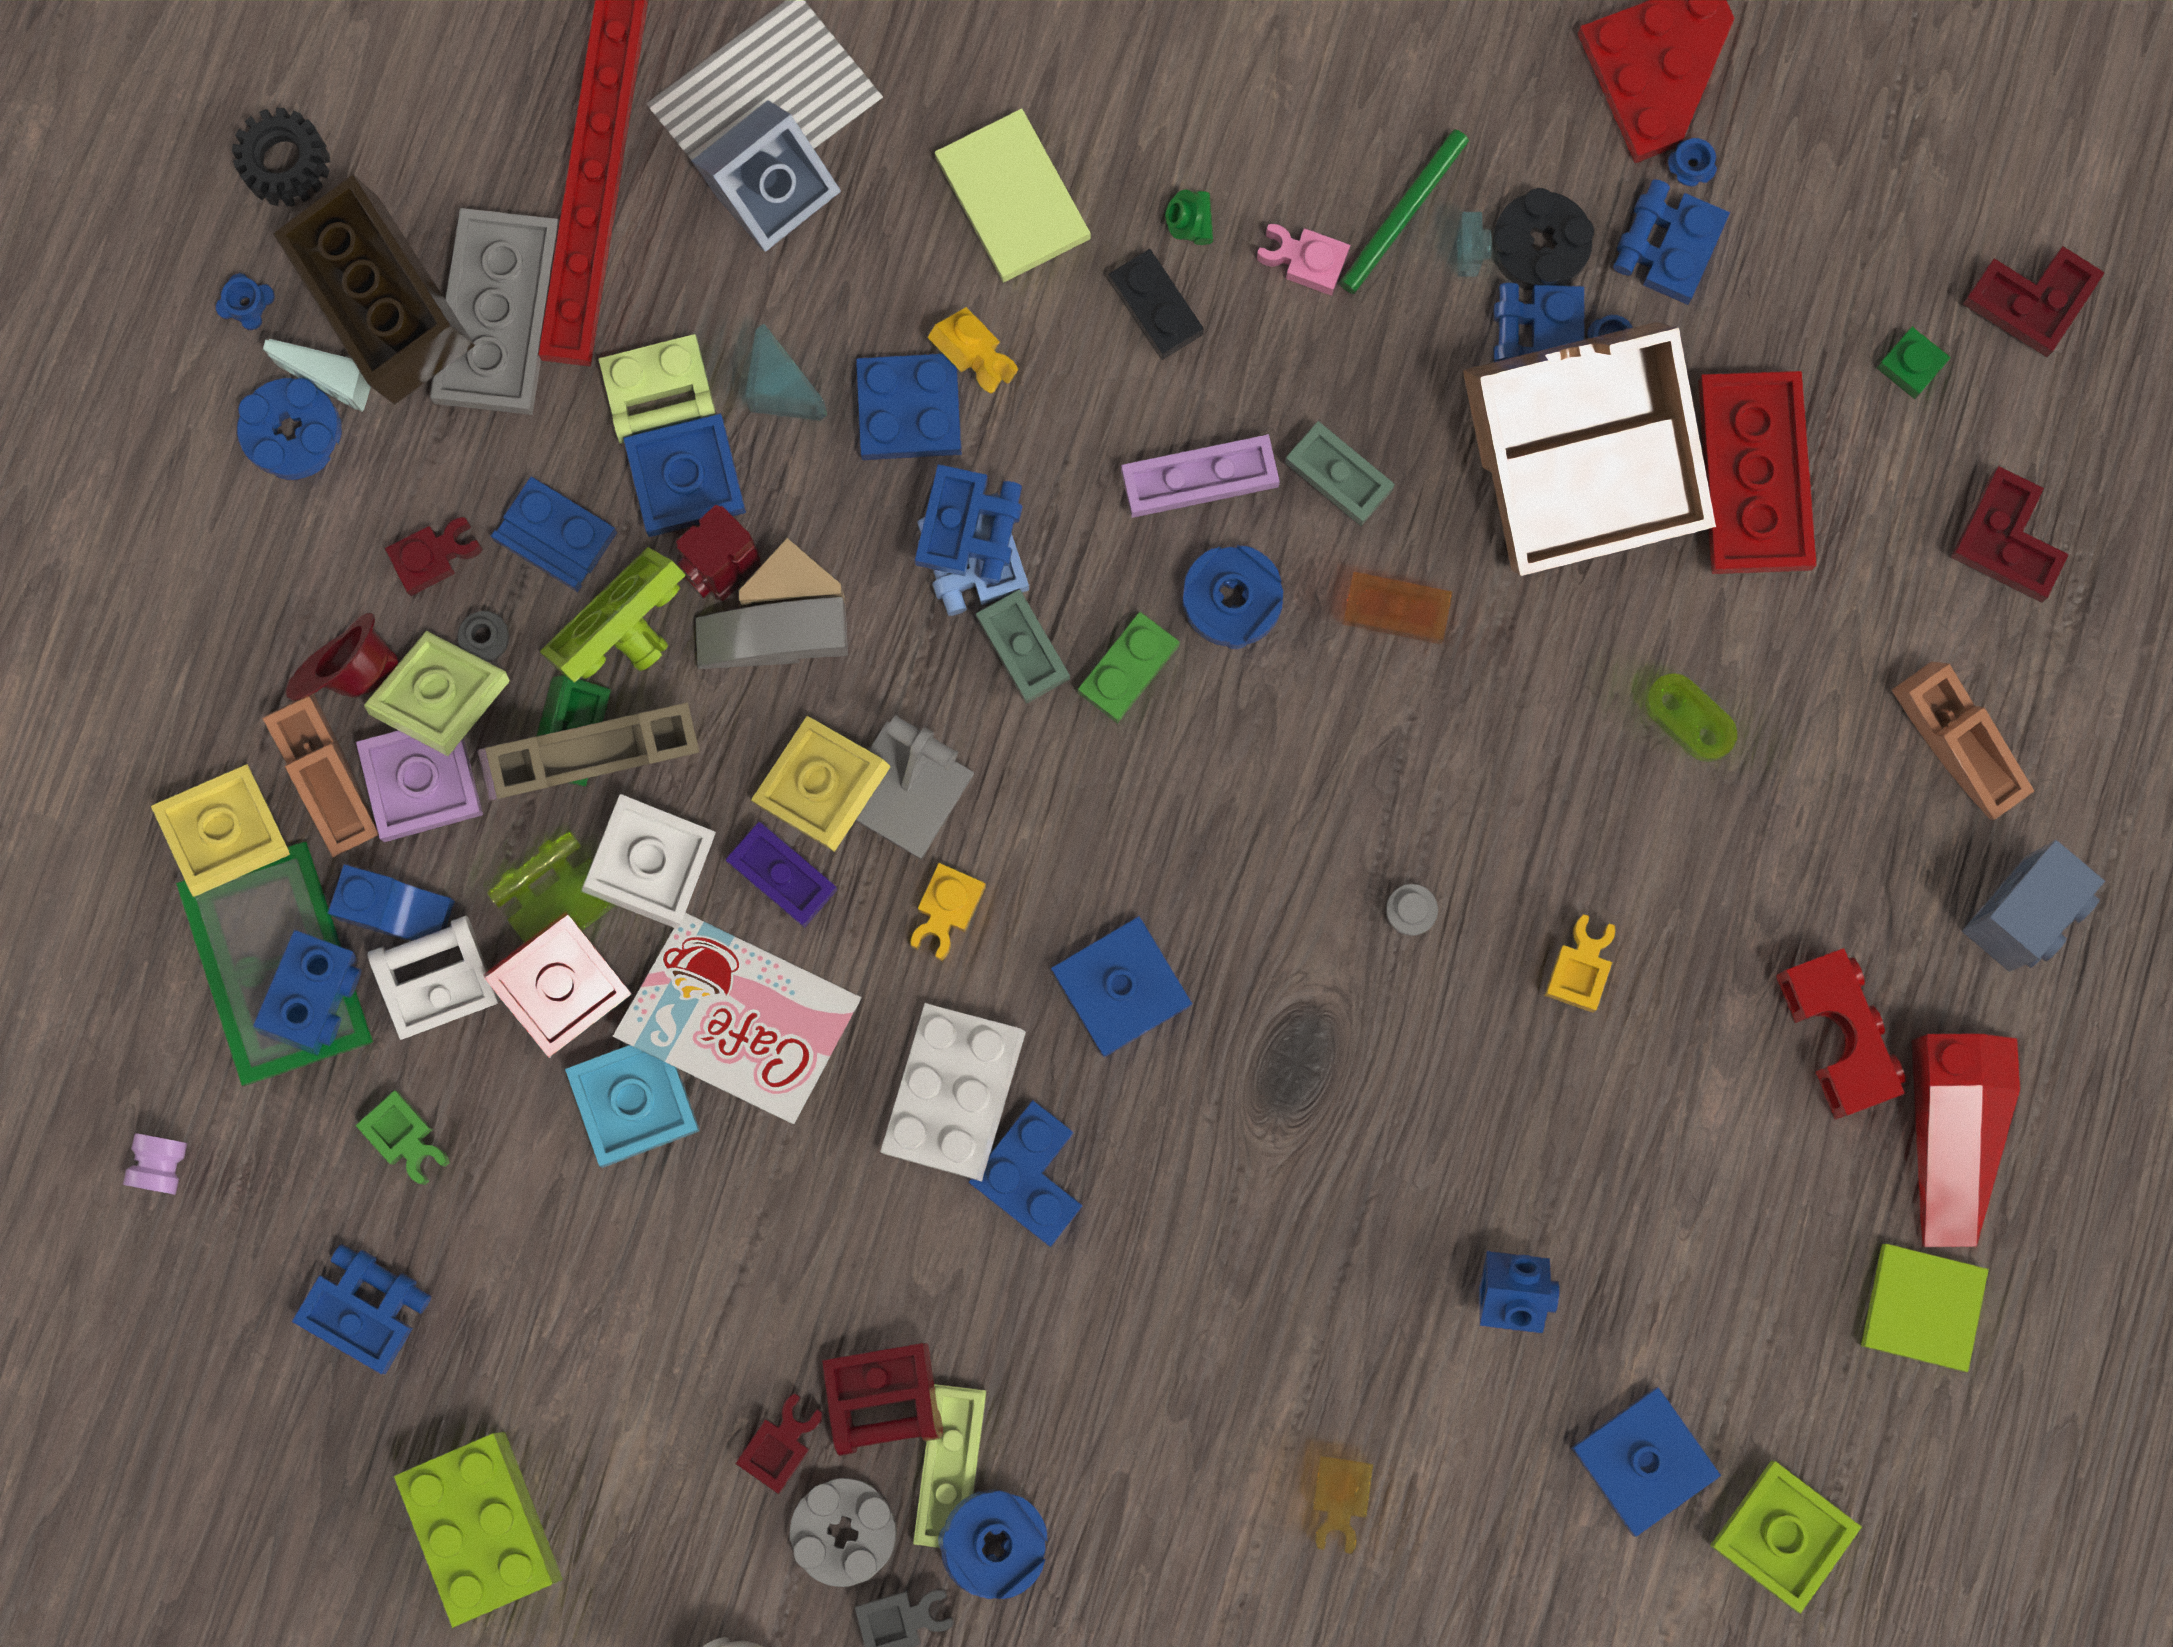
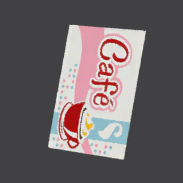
M685 913L681 925L678 929H673L613 1037L791 1124H795L862 997Z

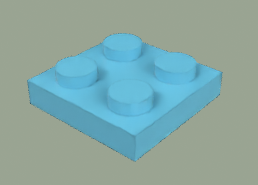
M631 1045L565 1069L597 1162L601 1168L700 1131L678 1068Z

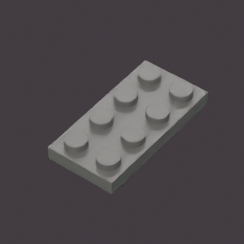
M460 208L446 302L475 346L433 376L430 399L434 404L533 415L541 364L538 353L560 223L558 219Z

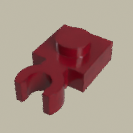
M466 517L452 520L446 526L444 534L439 537L436 536L434 530L429 525L384 548L406 592L410 596L456 574L450 560L456 557L472 559L483 551L482 546L477 540L471 541L467 545H459L457 543L458 536L472 528Z
M797 1393L785 1401L782 1408L783 1422L781 1425L777 1426L769 1419H765L735 1463L777 1494L782 1492L810 1451V1448L801 1443L799 1438L803 1433L816 1429L824 1416V1412L817 1409L809 1421H798L794 1416V1408L799 1403L801 1396Z

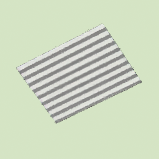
M786 0L646 104L688 157L693 160L767 100L792 115L814 149L882 99L883 96L804 0Z

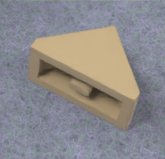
M788 538L739 590V601L743 608L843 597L845 603L841 584Z

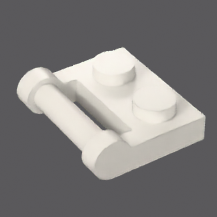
M466 915L452 920L451 926L389 950L382 946L368 952L371 968L400 1040L496 1005L500 1001L498 995L484 979L483 974L488 969L478 946L471 922ZM459 946L464 960L398 984L394 969Z

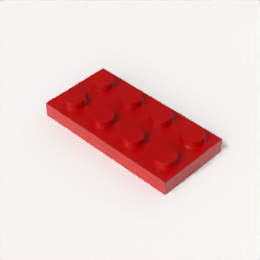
M1802 371L1702 374L1698 380L1703 459L1716 527L1708 529L1711 573L1812 571L1817 565Z

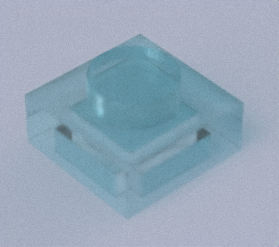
M1462 212L1457 226L1458 277H1478L1483 260L1490 259L1491 230L1483 229L1482 212Z

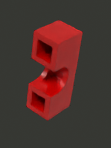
M1845 948L1789 968L1776 975L1795 1023L1812 1017H1825L1834 1021L1844 1034L1845 1049L1841 1058L1833 1065L1815 1071L1835 1120L1905 1094L1901 1085L1905 1082V1074L1901 1063L1893 1053L1888 1054L1881 1037V1035L1885 1034L1881 1015L1874 1005L1868 1006L1861 989L1865 985L1863 972L1854 957L1848 958Z

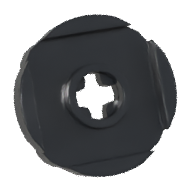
M1545 188L1532 189L1526 195L1520 196L1509 203L1497 220L1493 231V248L1496 253L1495 260L1498 268L1509 281L1529 291H1532L1535 285L1567 286L1582 273L1592 252V238L1594 236L1593 224L1587 219L1586 214L1579 205L1568 197L1550 192ZM1545 231L1552 235L1551 241L1556 245L1553 250L1543 247L1540 251H1537L1532 247L1535 241L1531 235L1532 233H1542Z

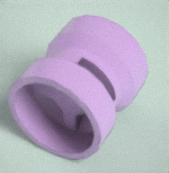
M135 1133L131 1149L135 1154L134 1160L138 1161V1165H132L126 1169L123 1185L176 1195L179 1178L175 1174L177 1163L184 1159L188 1143Z

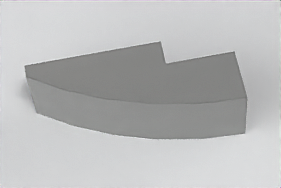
M843 597L774 603L697 617L698 669L799 663V659L848 656L846 606Z

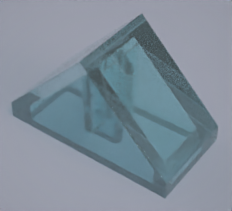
M762 324L755 331L745 395L750 412L817 421L825 418L828 414L822 397L766 325Z

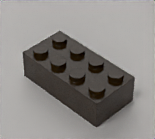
M354 175L344 180L273 233L368 385L394 405L475 346L380 198Z

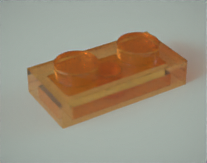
M1353 572L1342 625L1442 644L1453 592Z

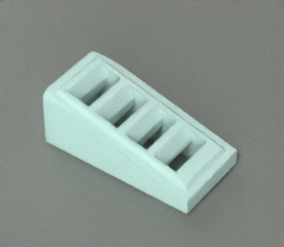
M273 339L265 340L263 350L278 367L298 378L309 380L318 389L351 408L360 411L364 410L371 387L352 358Z

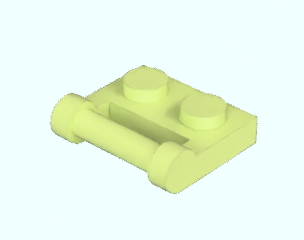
M695 334L598 358L614 427L620 444L624 443V437L716 415L702 355ZM693 390L695 392L696 399L629 416L627 407Z

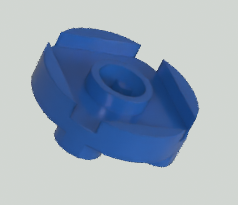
M283 378L268 382L255 390L253 394L244 397L238 408L240 417L237 423V434L243 452L255 466L266 473L275 475L277 478L297 480L319 472L331 460L329 455L334 450L336 442L339 445L342 435L339 413L328 396L307 379ZM287 418H291L293 421L301 420L302 426L295 429L296 438L288 440L283 434L277 435V430L282 426V421Z
M1237 545V548L1226 547L1220 549L1221 547L1202 554L1190 567L1185 578L1182 606L1188 622L1201 637L1216 645L1226 646L1230 649L1244 648L1247 644L1262 639L1277 623L1283 604L1281 578L1273 562L1254 548ZM1237 585H1240L1244 588L1242 599L1246 603L1241 607L1232 605L1230 608L1222 604L1224 595L1220 592L1221 588L1226 586L1229 589H1234Z
M997 1489L977 1492L963 1499L950 1512L945 1526L941 1529L938 1536L942 1561L950 1578L964 1591L986 1599H1006L1021 1594L1037 1580L1046 1560L1043 1557L1046 1550L1045 1541L1048 1542L1047 1529L1039 1512L1024 1498ZM988 1532L994 1535L1003 1532L1006 1536V1539L1001 1544L1004 1554L999 1558L991 1553L984 1556L982 1548L985 1545L983 1538Z

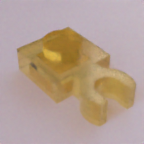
M1319 1456L1312 1509L1327 1512V1517L1318 1526L1315 1533V1544L1318 1549H1325L1326 1536L1330 1531L1340 1530L1345 1536L1344 1552L1348 1554L1353 1553L1357 1539L1355 1531L1350 1525L1351 1516L1364 1518L1367 1516L1373 1464Z

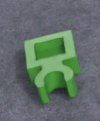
M396 1090L355 1125L389 1164L395 1165L404 1156L407 1160V1173L418 1184L426 1185L429 1182L420 1169V1164L424 1158L432 1156L438 1164L444 1167L450 1163L448 1156L443 1150L432 1145H426L422 1141L433 1129L403 1095Z

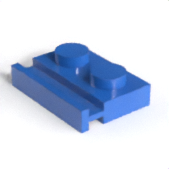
M530 477L504 515V521L497 531L494 530L491 537L496 543L578 593L582 587L581 583L587 574L592 572L616 536L617 531L610 524L535 478Z

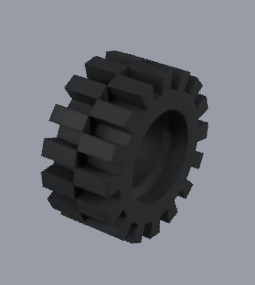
M276 108V116H272L268 109L260 111L259 113L263 120L258 123L251 116L245 121L249 131L245 132L239 128L235 135L240 145H232V153L236 157L233 163L242 180L260 200H263L265 197L271 205L278 206L280 199L287 207L295 206L294 197L299 196L303 202L311 199L307 190L312 187L316 192H319L323 187L319 177L328 178L330 171L325 164L330 163V154L325 147L327 146L315 126L309 119L305 121L299 112L293 110L290 116L285 108ZM286 141L295 144L299 148L298 162L288 171L273 173L265 168L264 155L273 145Z

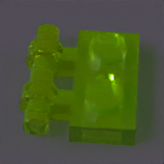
M570 830L554 842L548 839L538 847L540 852L517 870L512 866L500 875L502 881L487 891V894L498 908L513 897H516L522 904L523 908L507 920L524 943L566 911L583 931L616 906L581 891L593 860L589 857L575 869L566 860V857L581 847V844ZM553 868L561 879L536 897L529 885Z

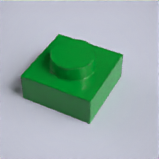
M1912 326L1876 369L1913 399H1916L1951 357Z

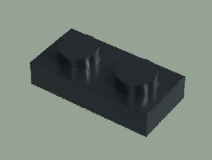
M1148 249L1108 274V281L1161 360L1204 334L1203 326L1151 249Z

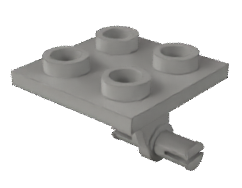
M895 715L891 722L887 721L869 749L870 752L884 759L891 767L855 821L922 860L972 779L974 772L956 762L955 760L959 752L933 738V731L926 727L920 730Z

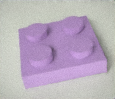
M399 730L356 742L379 838L383 842L483 815L464 738L449 756Z

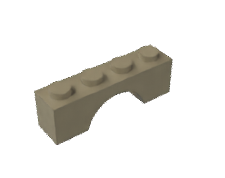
M688 702L477 750L489 800L505 798L700 753Z

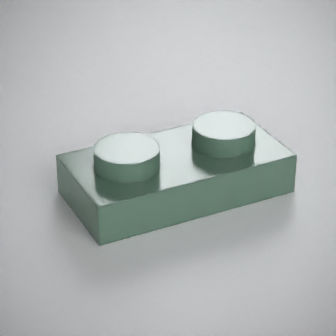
M1319 421L1285 459L1287 466L1360 526L1366 522L1393 491L1395 486L1392 481Z
M1020 589L976 613L979 624L1026 704L1070 680L1067 669Z

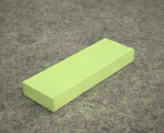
M934 1384L937 1408L942 1418L943 1435L941 1439L926 1441L914 1545L940 1548L938 1536L941 1529L945 1526L950 1512L963 1499L974 1494L986 1390Z

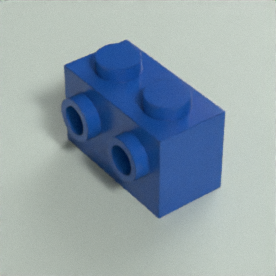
M294 930L253 1025L255 1030L260 1035L317 1056L323 1044L331 1046L341 1023V1017L335 1014L342 997H352L361 976L362 970L355 967L358 960L354 952Z

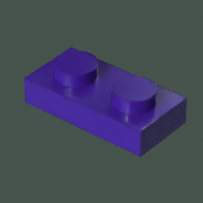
M761 822L754 826L726 858V862L803 928L810 923L838 890L832 882Z

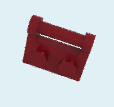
M927 1343L822 1360L833 1443L839 1456L854 1454L857 1452L858 1447L917 1437H922L924 1441L942 1438L943 1424L937 1408L929 1345ZM915 1400L917 1416L854 1426L852 1423L851 1411Z

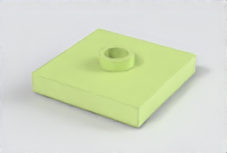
M425 631L364 706L372 717L449 756L509 683V678L506 671Z

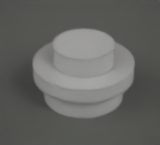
M1407 884L1397 888L1391 894L1386 905V915L1389 923L1396 931L1404 935L1416 936L1425 933L1433 926L1438 915V905L1434 895L1427 888L1417 884Z

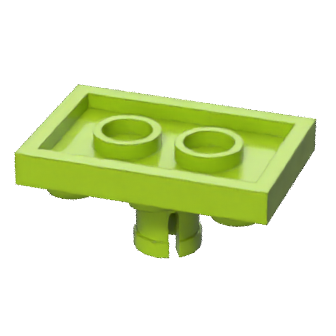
M647 547L539 652L552 666L574 683L580 677L587 679L595 674L606 661L604 654L613 645L631 660V664L638 671L647 669L662 656L660 652L667 649L668 643L648 625L643 616L654 606L661 607L668 603L680 589L677 583L686 575L671 559Z

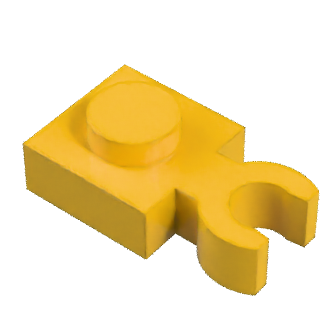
M967 307L935 324L928 336L929 340L960 372L971 367L976 372V379L979 385L989 393L995 392L1001 380L1006 384L1010 383L1018 371V367L1012 359L995 351L1000 341Z
M938 863L918 907V912L930 918L928 923L920 925L913 932L911 937L912 948L918 950L926 936L934 935L940 939V947L935 957L940 961L944 960L951 948V941L948 935L951 926L963 932L966 931L986 888V883Z
M1583 914L1577 920L1573 929V936L1577 947L1576 949L1565 945L1560 947L1544 996L1594 1013L1597 1010L1612 965L1611 961L1599 958L1598 956L1600 951L1613 941L1615 925L1610 923L1606 925L1601 939H1591L1586 933L1589 916Z

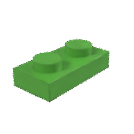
M1139 612L1078 688V694L1118 724L1177 650L1180 641Z

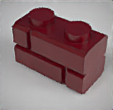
M715 504L699 519V527L692 526L676 541L677 549L682 557L676 565L686 575L684 580L700 597L704 599L710 593L716 600L724 601L739 587L738 581L740 579L746 581L761 567V559L750 533L723 506Z

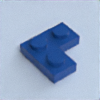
M1032 1100L989 1155L982 1182L971 1179L969 1184L1051 1248L1083 1207V1205L1043 1175V1172L1074 1132Z

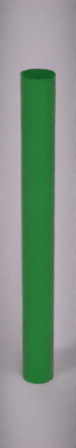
M1454 129L1339 281L1340 286L1345 291L1355 294L1468 144L1469 139L1464 133Z

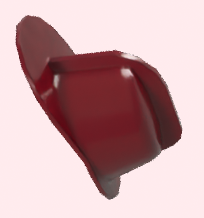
M372 613L362 615L344 633L312 654L289 680L286 688V697L292 701L305 699L325 687L343 696L357 698L378 688L398 665V658L389 649L385 641L373 630L375 615Z

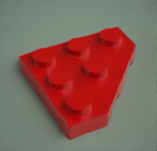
M1649 0L1580 26L1578 37L1634 163L1672 150L1683 141L1735 19L1727 0Z

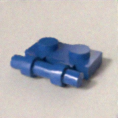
M1655 179L1652 180L1647 193L1639 196L1634 207V212L1637 215L1629 233L1622 234L1616 247L1619 255L1613 268L1620 274L1630 276L1637 263L1649 267L1650 270L1643 286L1689 305L1730 212L1687 193H1684L1677 210L1669 207L1664 201L1670 186L1664 181ZM1654 224L1667 229L1660 248L1650 245L1647 241Z
M1501 284L1499 286V302L1494 304V321L1499 323V345L1494 347V362L1584 340V286L1535 285L1532 290V304H1524L1519 301L1518 284ZM1519 324L1532 325V347L1519 345Z
M938 464L915 557V565L965 576L969 558L981 559L984 563L980 579L988 583L999 584L1003 567L1009 565L1012 555V549L1008 545L1013 524L1020 521L1023 508L1019 504L1022 485L1011 481H1003L999 498L985 495L988 482L986 474ZM980 514L994 518L989 541L974 538Z
M341 1244L331 1258L332 1263L346 1270L339 1284L325 1276H319L292 1322L376 1372L386 1374L413 1329L395 1317L403 1305L422 1314L432 1296L415 1287L417 1281L404 1273L397 1276L376 1264L377 1258L364 1250L357 1253ZM363 1282L386 1294L379 1308L356 1295Z

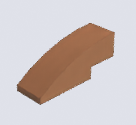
M1931 661L1892 689L1895 697L1928 746L1989 819H1997L2034 792V789L1986 709L1974 705L1949 663Z
M312 694L305 699L294 701L262 718L286 762L285 768L332 857L378 836L376 823L363 793L315 695Z

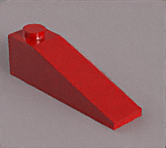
M1926 1034L1912 1040L1922 1247H1977L2020 1092L2017 1038L1987 1034Z

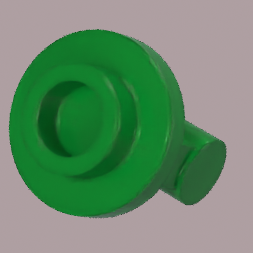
M1187 189L1181 190L1169 202L1166 209L1165 218L1171 235L1176 239L1194 241L1196 245L1213 243L1210 193L1206 191L1195 192Z

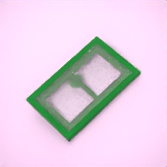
M307 842L289 846L287 848L290 855L195 897L192 896L185 880L176 883L242 1087L373 1043L356 989L351 998L342 997L335 1014L341 1017L337 1035L331 1046L322 1045L318 1056L260 1035L253 1027L294 930L342 947L332 916L328 914L329 907Z

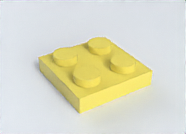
M806 716L751 801L761 809L835 852L891 766L881 757L811 717Z
M248 764L151 806L193 897L290 855Z

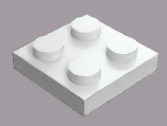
M620 794L581 891L678 929L716 832Z

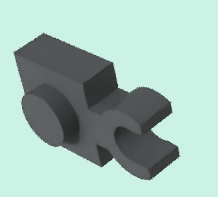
M932 1590L925 1594L919 1604L912 1606L908 1591L856 1605L855 1611L865 1647H915L921 1644L918 1629L926 1627L934 1632H942L951 1628L955 1623L953 1617L936 1620L929 1611L932 1602L947 1597L946 1590Z

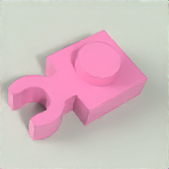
M1268 224L1266 237L1278 241L1281 247L1276 251H1269L1259 247L1257 260L1261 264L1270 267L1279 266L1282 263L1289 265L1286 275L1287 280L1332 296L1351 245L1305 228L1298 241L1291 238L1290 233L1284 227L1277 224Z

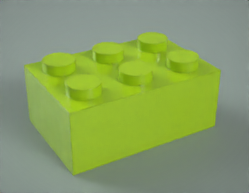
M505 1432L492 1433L394 1476L452 1628L563 1580Z

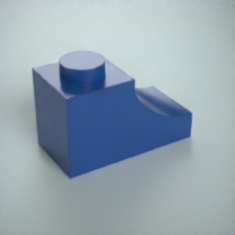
M344 864L328 914L343 923L403 940L413 941L445 929L455 901L449 897L402 883L394 878Z

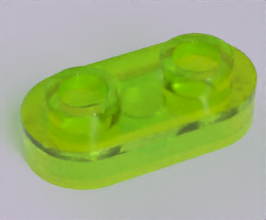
M1675 673L1666 674L1658 678L1649 688L1645 699L1649 716L1692 757L1703 762H1714L1725 757L1733 749L1737 740V728L1733 719L1688 677ZM1673 695L1679 702V708L1677 710L1665 708L1662 702L1663 696ZM1701 730H1711L1716 736V743L1714 745L1704 744L1700 739Z

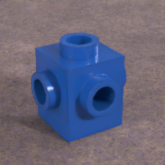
M1487 1251L1479 1286L1480 1326L1543 1333L1547 1313H1556L1559 1302V1281L1551 1280L1550 1258Z

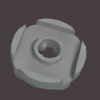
M837 1478L815 1486L800 1500L790 1524V1541L796 1562L815 1580L835 1587H849L869 1580L888 1562L893 1553L897 1538V1524L888 1502L875 1487L853 1478ZM842 1517H848L852 1519L851 1528L858 1531V1538L856 1541L848 1540L844 1548L835 1545V1536L829 1534L830 1524H839Z

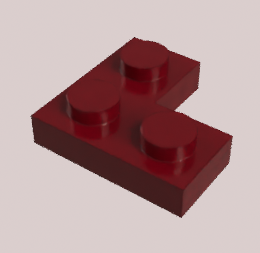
M2062 246L2038 282L2034 284L1994 258L1963 305L2048 358L2105 272Z
M1998 466L1992 472L1951 558L2042 603L2049 597L2069 554L2023 532L2044 488Z

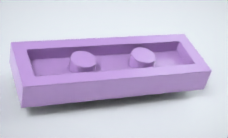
M1269 434L1121 465L1132 518L1278 488L1280 483Z

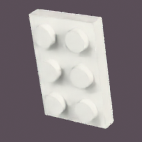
M925 1003L881 1153L982 1182L1026 1032L1021 1028Z

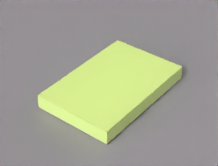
M1023 109L935 151V158L1003 283L1091 239L1088 227Z

